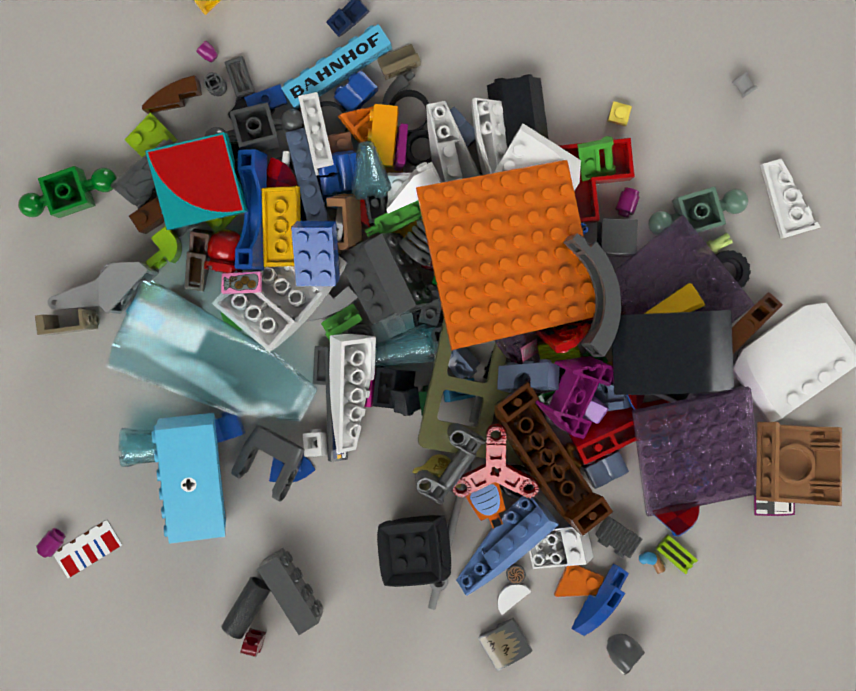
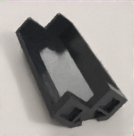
M527 74L510 79L498 78L494 80V83L487 85L488 99L502 102L507 147L510 146L511 141L522 124H525L549 140L541 78Z

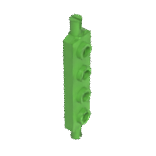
M417 200L390 213L385 212L374 218L375 225L365 229L367 236L370 237L378 232L380 234L392 233L421 218L419 201Z

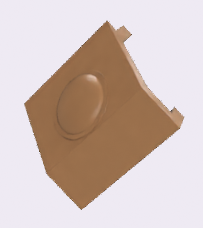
M757 422L756 500L842 506V428L780 425L779 422Z

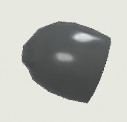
M616 634L607 640L606 651L623 675L629 673L645 653L640 644L626 634Z

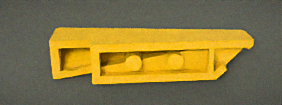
M688 283L644 314L692 312L705 306V303L693 284Z

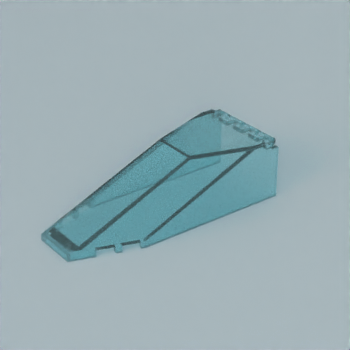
M146 281L141 282L136 293L138 297H134L128 310L131 314H126L120 327L122 330L118 331L113 341L114 344L111 346L107 364L108 368L238 417H242L245 414L257 415L258 418L273 416L278 417V420L300 421L317 391V387L275 351H267L250 336L166 287L153 281L150 283Z

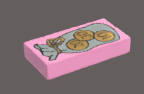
M261 272L222 274V294L262 292Z

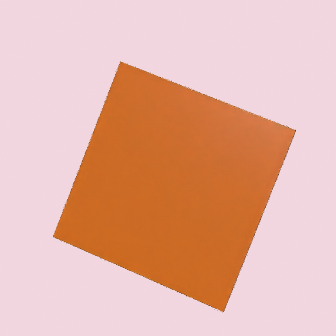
M567 160L416 187L451 350L594 317L595 292L591 277L581 260L563 243L570 235L578 233L584 237Z

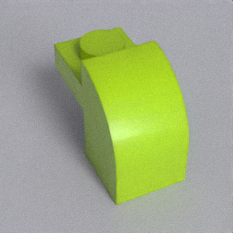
M165 226L151 237L160 249L145 261L153 269H160L167 264L166 260L176 263L182 254L180 239L173 230H167Z

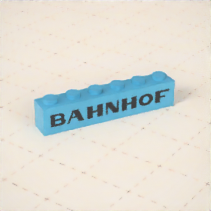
M379 24L376 26L372 25L361 36L351 38L346 46L336 48L329 57L319 59L311 69L306 68L297 78L287 80L281 89L294 109L298 110L300 107L298 96L315 92L318 93V97L322 96L348 79L354 72L360 71L377 60V58L392 50L391 42Z

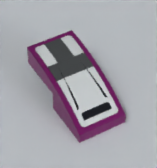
M754 495V515H795V503L756 500V495Z

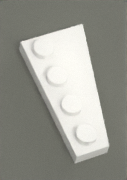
M782 159L761 164L760 167L780 238L821 228L819 223L814 220L809 206H806L802 199L803 195L800 190H797L794 185L793 178Z

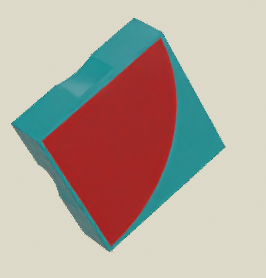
M218 133L145 151L167 230L179 229L212 219L248 212L242 186L236 175L235 159L227 133Z

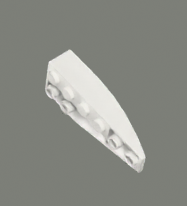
M473 98L471 109L479 162L483 175L492 174L508 149L502 102Z
M446 101L427 104V125L431 158L441 182L480 176Z

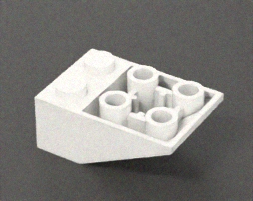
M568 522L560 523L529 551L533 569L586 565L593 558L588 532L582 536Z

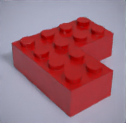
M631 138L613 140L612 156L613 165H615L616 169L614 175L591 177L589 180L582 181L580 174V182L574 193L581 223H596L600 220L596 184L630 181L635 177ZM577 144L558 145L579 159ZM599 149L600 168H604V149Z

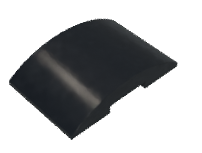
M731 310L620 315L618 330L612 343L614 395L685 394L734 389Z

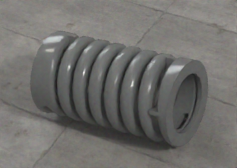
M418 220L417 226L412 227L413 232L409 231L399 245L415 261L427 266L431 256L423 221Z

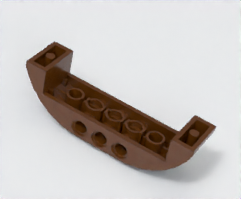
M526 382L495 405L497 421L505 428L508 442L531 477L537 480L542 493L559 514L583 536L613 513L603 496L591 490L534 403L539 398L533 388L530 387L529 382Z

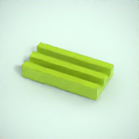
M668 534L655 548L684 574H687L688 569H691L693 564L698 561ZM667 541H671L690 558L689 562L669 546ZM665 546L686 565L682 567L661 548Z

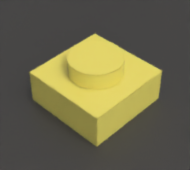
M613 101L607 122L626 126L632 106Z

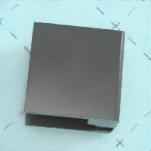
M602 219V222H597V243L608 257H633L637 255L638 219Z

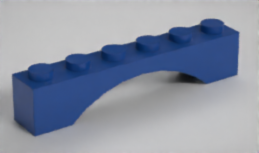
M256 149L238 150L237 170L241 179L248 212L244 214L242 234L235 248V269L264 271L262 188H266L267 154Z

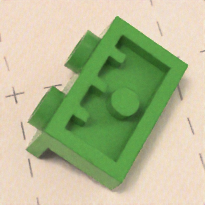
M351 304L323 321L321 325L326 331L325 335L330 340L331 335L341 334L361 322L363 318L355 305Z

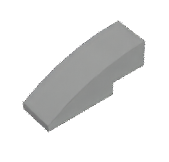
M349 286L335 298L328 293L305 322L323 319L338 313L358 300L356 293Z

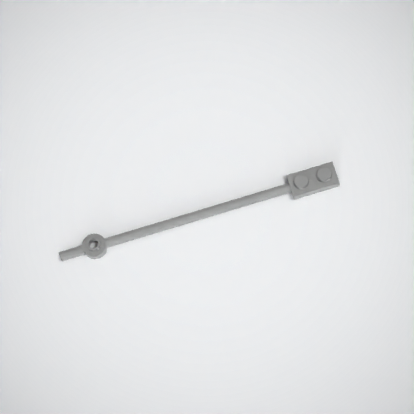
M475 396L469 422L475 423L474 426L478 423L482 404L481 396ZM473 461L471 462V464L469 465V467L466 469V471L464 472V474L467 473V472H469V471H471V467H472ZM462 483L458 490H465L467 485ZM457 495L448 526L450 549L463 498L457 497ZM448 578L445 581L430 584L432 593L428 605L429 609L435 610L439 593L447 587Z

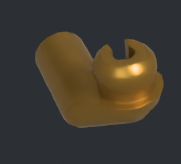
M569 442L563 447L578 470H580L583 463L574 457L573 451L575 446Z

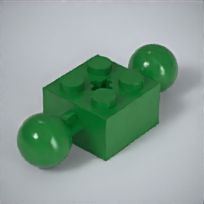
M72 166L38 178L43 195L26 193L20 197L18 207L23 215L37 217L43 213L44 208L47 206L51 216L62 218L96 206L91 191L95 189L103 193L112 191L114 188L110 185L117 177L112 170L99 168L93 172L91 179L87 180L83 169Z

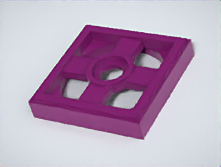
M401 123L397 130L394 160L395 171H401L405 165L408 124Z

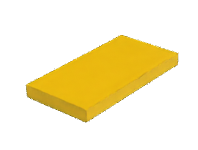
M300 187L262 188L264 267L294 266L291 227L296 221H301Z

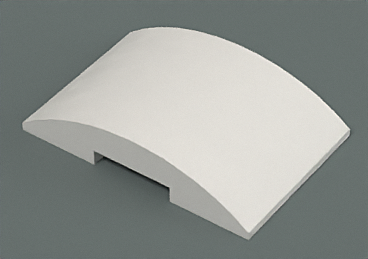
M339 256V270L341 276L342 272L344 271L347 265V262ZM294 266L264 267V271H245L262 273V292L221 293L212 304L267 351L271 352L289 338L312 315L333 286H296Z

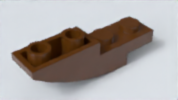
M770 292L760 299L732 327L733 354L783 306Z

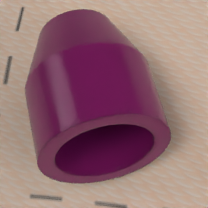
M204 41L196 51L203 59L211 63L218 57L214 47L208 41Z

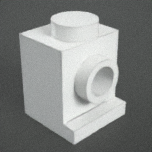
M311 429L310 433L303 434L304 457L328 456L327 432H321V429Z

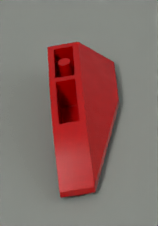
M665 399L642 403L637 412L634 411L633 407L607 411L599 424L592 422L584 439L572 436L571 434L569 436L581 462L586 465L643 438L686 413L683 407Z

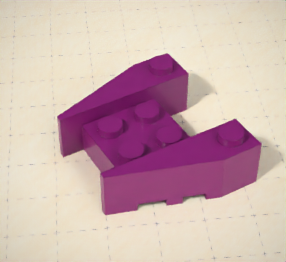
M592 356L555 361L554 364L566 370L560 379L559 390H556L552 395L550 404L536 401V404L557 427L572 436L582 439L585 438L592 424V421L583 416L599 383L610 387L613 380V366Z

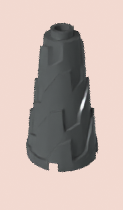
M170 139L167 141L163 140L155 148L175 143ZM146 155L134 163L110 185L131 204L138 206V209L148 203L151 195L156 190Z

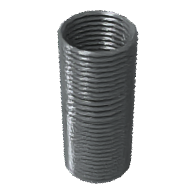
M250 577L221 625L222 630L230 637L235 639L243 638L269 595L270 589L264 580L258 577Z

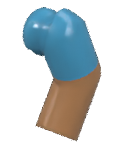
M647 551L639 555L640 563L653 565L657 574L663 573L666 570L656 553Z

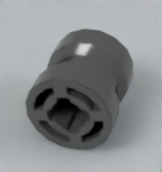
M212 72L205 76L204 87L211 95L219 97L225 94L227 85L219 74Z

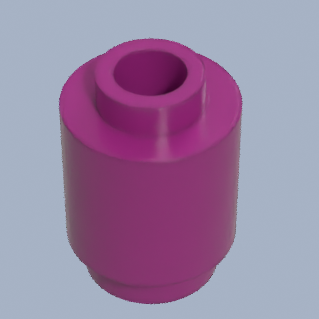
M625 187L624 191H621L615 210L619 211L618 215L627 218L629 215H634L640 198L638 190Z
M56 528L48 531L36 545L37 553L44 558L52 557L64 543L65 534Z

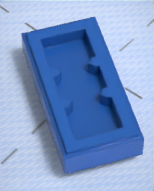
M281 84L244 97L248 107L268 102L269 109L272 110L288 103L281 89Z

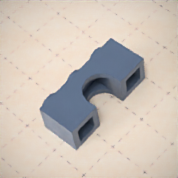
M547 359L540 360V363H535L534 361H524L523 364L507 362V365L499 366L497 389L505 392H514L524 385L530 377L531 388L541 391L559 390L560 366L553 364L552 360Z

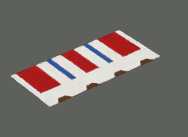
M105 520L59 548L55 552L54 557L67 578H70L121 547L122 544L108 521Z

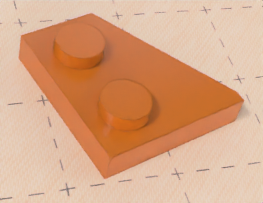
M374 106L338 115V118L360 146L368 141V131L372 129L373 121H370V109H374Z
M580 565L566 566L554 595L556 597L597 595L604 576Z

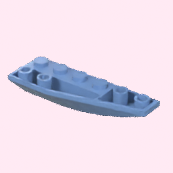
M522 496L500 516L503 524L490 530L456 579L466 596L517 562L559 525L551 512L536 497L526 498Z

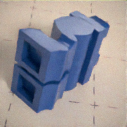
M354 150L335 152L332 154L334 165L318 168L322 195L332 194L335 191L341 192L354 188L358 189L361 188L362 184L370 182L368 170L358 171V165L368 164L367 155L364 152L355 153ZM332 172L335 173L333 176H328Z

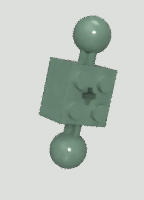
M716 187L681 196L672 200L675 210L674 214L670 215L665 211H658L650 217L649 229L657 236H664L671 232L673 226L679 224L682 237L720 227L726 224L723 211L726 210L731 214L743 212L748 205V197L744 191L732 189L724 195L722 200H719ZM696 210L701 211V214L697 215Z

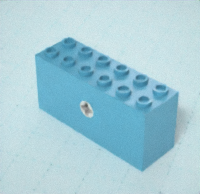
M214 413L159 418L157 424L154 425V431H152V442L156 443V450H154L155 463L159 462L157 481H161L159 498L163 500L161 514L162 519L165 518L164 536L168 537L169 544L225 537L226 516Z

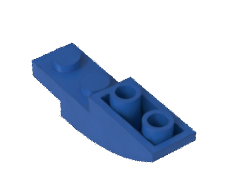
M613 564L597 595L593 597L589 594L571 629L586 636L598 628L614 612L624 597L625 592L620 589L629 573Z

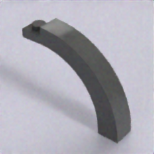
M577 233L568 236L563 243L586 267L595 292L593 322L581 345L593 357H604L615 339L620 322V287L614 268L603 249L597 242L588 244L587 240Z

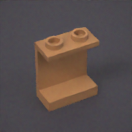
M339 194L327 198V206L342 207L344 236L341 242L338 241V250H346L350 246H356L357 242L362 241L360 194Z

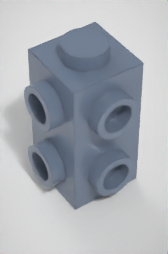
M467 347L452 350L448 367L456 377L463 379L467 376L469 379L477 372L475 368L481 363Z

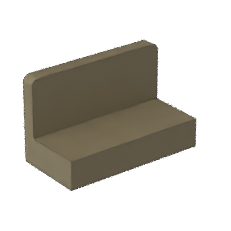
M412 44L377 58L385 80L421 66L418 53L415 52Z

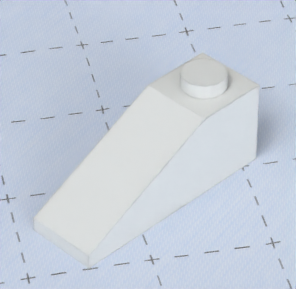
M424 162L416 167L388 201L386 209L388 213L417 201L416 187L442 183L432 162L428 164Z

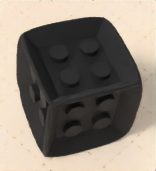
M444 515L406 517L393 521L388 520L379 524L377 545L380 572L384 586L427 585L445 581L451 575L450 540Z

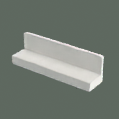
M315 92L300 95L298 98L312 162L317 176L319 175L318 168L331 166L334 163L318 93Z

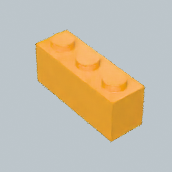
M374 104V109H370V121H373L372 129L368 131V141H371L370 149L367 148L366 155L371 166L394 168L399 114L398 106Z

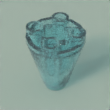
M373 142L359 143L356 151L352 193L358 200L366 199L367 196H375L376 198L386 197V192L392 188L377 148Z

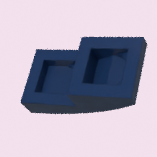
M350 0L343 9L339 8L326 23L340 37L355 26L370 11L361 0Z

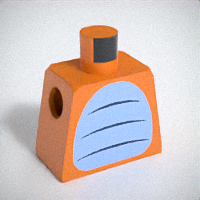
M494 482L466 495V499L481 521L488 518L492 528L503 524L499 513L506 509L499 483Z

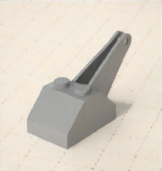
M141 262L107 264L101 269V274L97 280L51 296L48 299V306L55 310L101 307L107 313L121 314L159 272Z

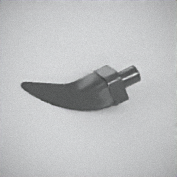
M411 70L405 75L400 74L391 83L384 95L382 105H389L394 95L410 85L408 81L415 77Z

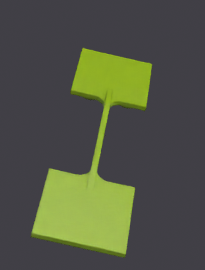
M150 112L124 140L143 158L146 155V150L154 149L163 140L167 141L170 139L175 143L178 139ZM237 215L205 222L217 232L225 229Z

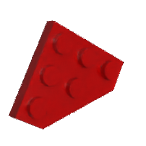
M593 318L584 319L580 323L571 322L563 324V329L556 330L557 326H554L544 331L542 329L537 330L536 333L556 353H566L571 348L576 347L589 332L592 324L585 322L593 320ZM578 325L577 328L568 330V326ZM553 330L554 334L548 335L546 331Z

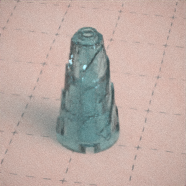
M420 324L407 330V332L377 343L375 367L435 361L434 356L430 357L431 354L435 353L430 332L423 330L427 328V325Z
M121 428L119 433V451H121V455H124L119 456L121 467L155 462L154 450H156V443L152 442V431L154 430Z

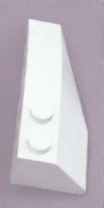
M348 333L330 336V400L338 453L356 450L362 427L360 422L362 416L365 415L366 408L364 406L366 398H369L370 382L374 379L376 337Z

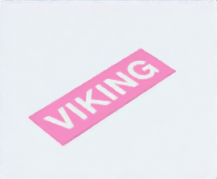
M537 339L520 348L523 362L539 352Z

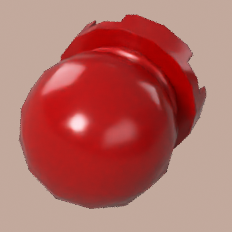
M222 229L215 232L209 238L207 244V253L210 260L204 261L203 269L209 270L210 266L212 267L211 270H215V272L234 273V271H237V273H242L243 270L235 269V248L241 235L230 229Z

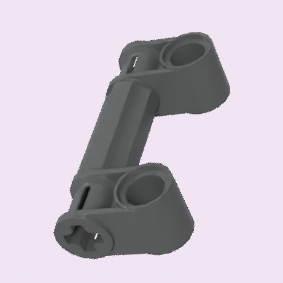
M453 423L447 429L450 443L457 447L459 451L440 478L427 470H420L415 475L417 490L438 504H443V499L447 493L453 490L456 483L477 456L476 452L482 444L486 443V440L481 435L459 423ZM457 432L462 433L459 437H453ZM423 480H428L425 484L420 483Z

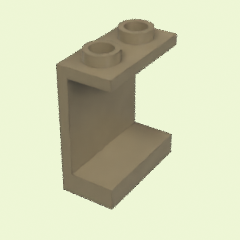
M79 309L80 325L60 328L58 315H35L37 335H57L98 329L99 316L96 310Z

